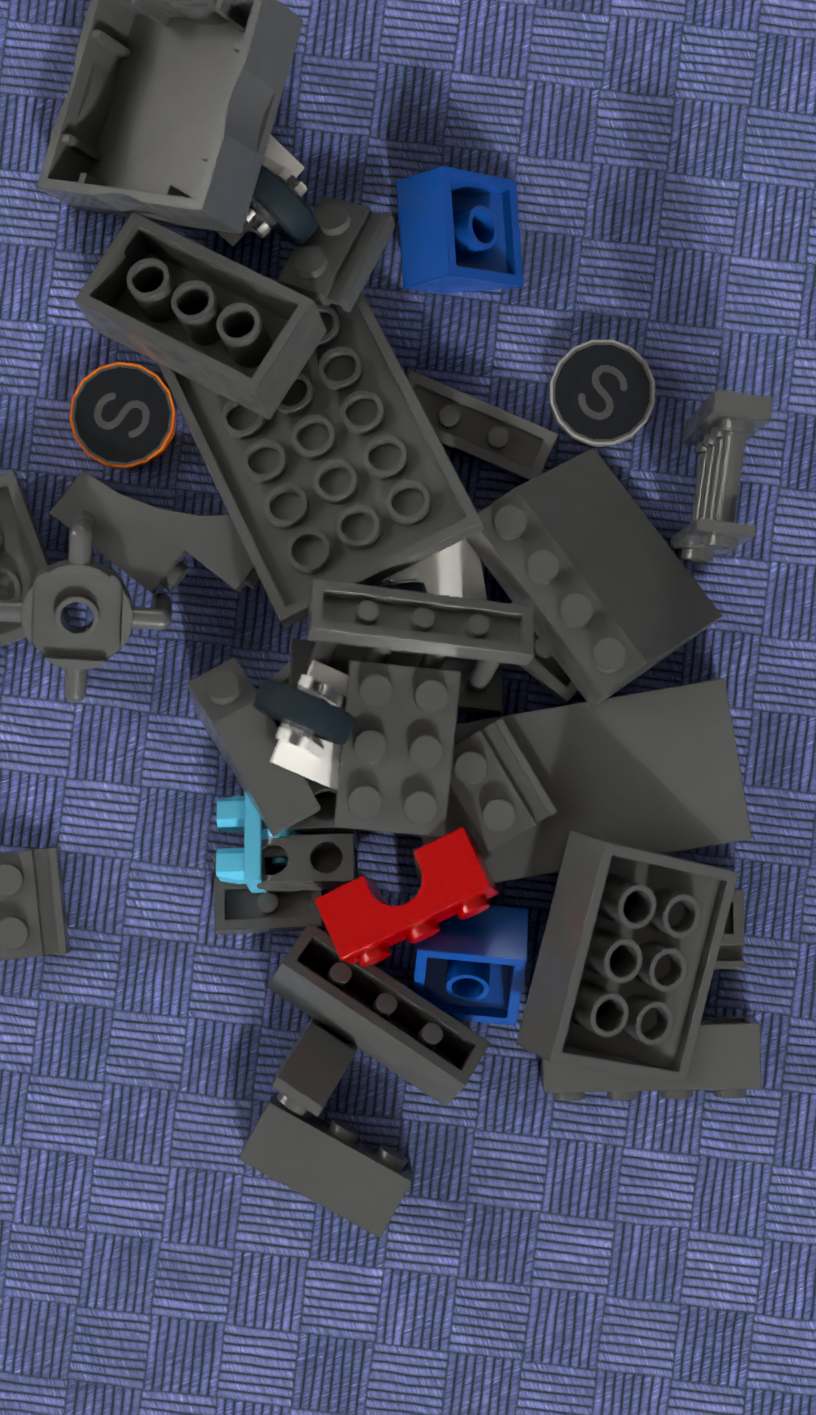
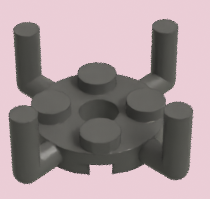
M86 510L78 511L73 516L69 533V559L42 568L30 583L24 601L9 600V589L5 585L0 584V621L21 622L24 634L30 644H33L37 650L45 655L44 658L53 665L65 668L64 695L72 703L82 701L86 695L89 676L87 669L100 666L107 662V659L113 656L119 649L121 650L128 641L132 629L164 630L170 626L172 621V600L167 594L158 593L154 595L151 599L150 608L133 607L130 593L121 575L114 569L91 561L94 517ZM81 602L90 607L94 618L86 626L75 627L64 620L62 616L63 608L70 603Z

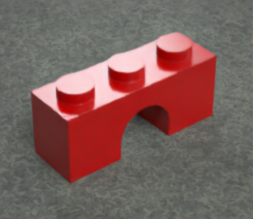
M461 827L413 851L421 868L422 884L417 895L406 904L400 906L387 905L381 896L376 882L365 876H361L314 899L340 960L351 964L359 962L360 967L373 965L391 955L388 947L408 938L410 944L420 942L440 931L438 923L456 914H458L460 920L467 919L489 908L490 904L487 899L499 894V891L473 835Z

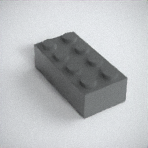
M134 212L74 299L95 331L269 420L327 332L314 300Z

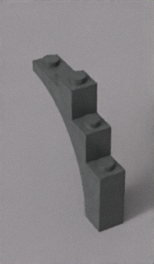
M83 470L49 512L69 529L71 528L75 513L81 510L90 512L94 517L91 546L155 595L161 593L164 589L171 593L181 583L190 569L185 564L190 555L240 594L246 586L255 590L261 584V580L230 515L199 516L159 509L114 491Z

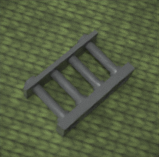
M715 389L685 422L682 444L695 446L694 453L699 455L691 523L669 538V547L673 550H681V560L713 563L714 555L721 556L730 550H737L738 546L755 538L756 525L735 523L745 443L771 420L773 397Z
M313 579L309 589L307 639L316 640V642L292 640L289 686L301 689L298 686V682L302 674L307 675L313 660L347 675L350 660L461 671L457 711L500 716L503 712L502 664L500 663L528 666L534 656L533 606ZM338 643L351 644V645H359V646H367V647H370V648L347 646V645H339ZM393 650L424 653V655H422V654H413V653H405V652H397V651H393ZM447 656H450V657H458V658L475 659V660H477V661L463 660V659H455V658H446V657H447Z

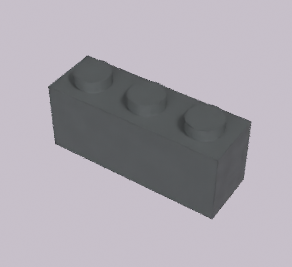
M273 1092L248 1137L238 1160L381 1238L412 1182V1169L405 1166L408 1161L407 1158L386 1145L380 1144L378 1149H375L360 1141L361 1133L339 1119L334 1118L331 1123H328L308 1110L304 1115L297 1114L284 1106L276 1098L277 1094Z

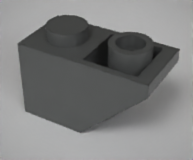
M311 1018L278 1068L271 1085L279 1091L276 1098L284 1106L297 1114L304 1115L308 1110L318 1117L356 1054L357 1047L314 1018Z

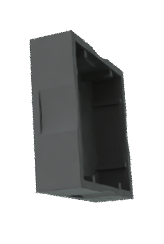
M91 0L75 53L71 84L56 118L37 188L78 211L129 218L134 212L153 222L242 234L304 20L279 0Z

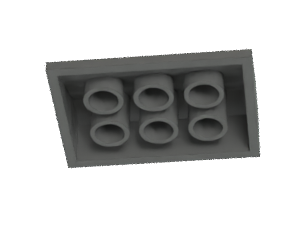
M595 448L515 487L478 512L484 530L466 538L512 602L517 605L533 606L534 631L592 709L722 617Z
M570 831L516 1044L552 1063L685 1084L739 872L610 839Z

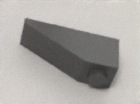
M235 657L187 682L197 716L273 836L321 810L305 777L269 762L279 740L275 737L278 728L271 717L253 707L257 691Z

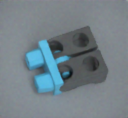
M308 782L321 810L275 836L269 831L246 792L245 796L218 799L217 828L219 831L244 832V848L217 849L216 876L221 882L246 884L251 893L335 890L357 879L358 845L356 841H358V829L333 826L337 791L317 782Z

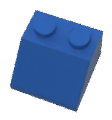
M439 166L396 181L404 289L443 294L523 287L516 180Z
M490 905L486 910L470 918L460 920L458 914L439 922L440 931L417 942L413 991L456 1020L516 1026L527 962L529 909L505 905Z

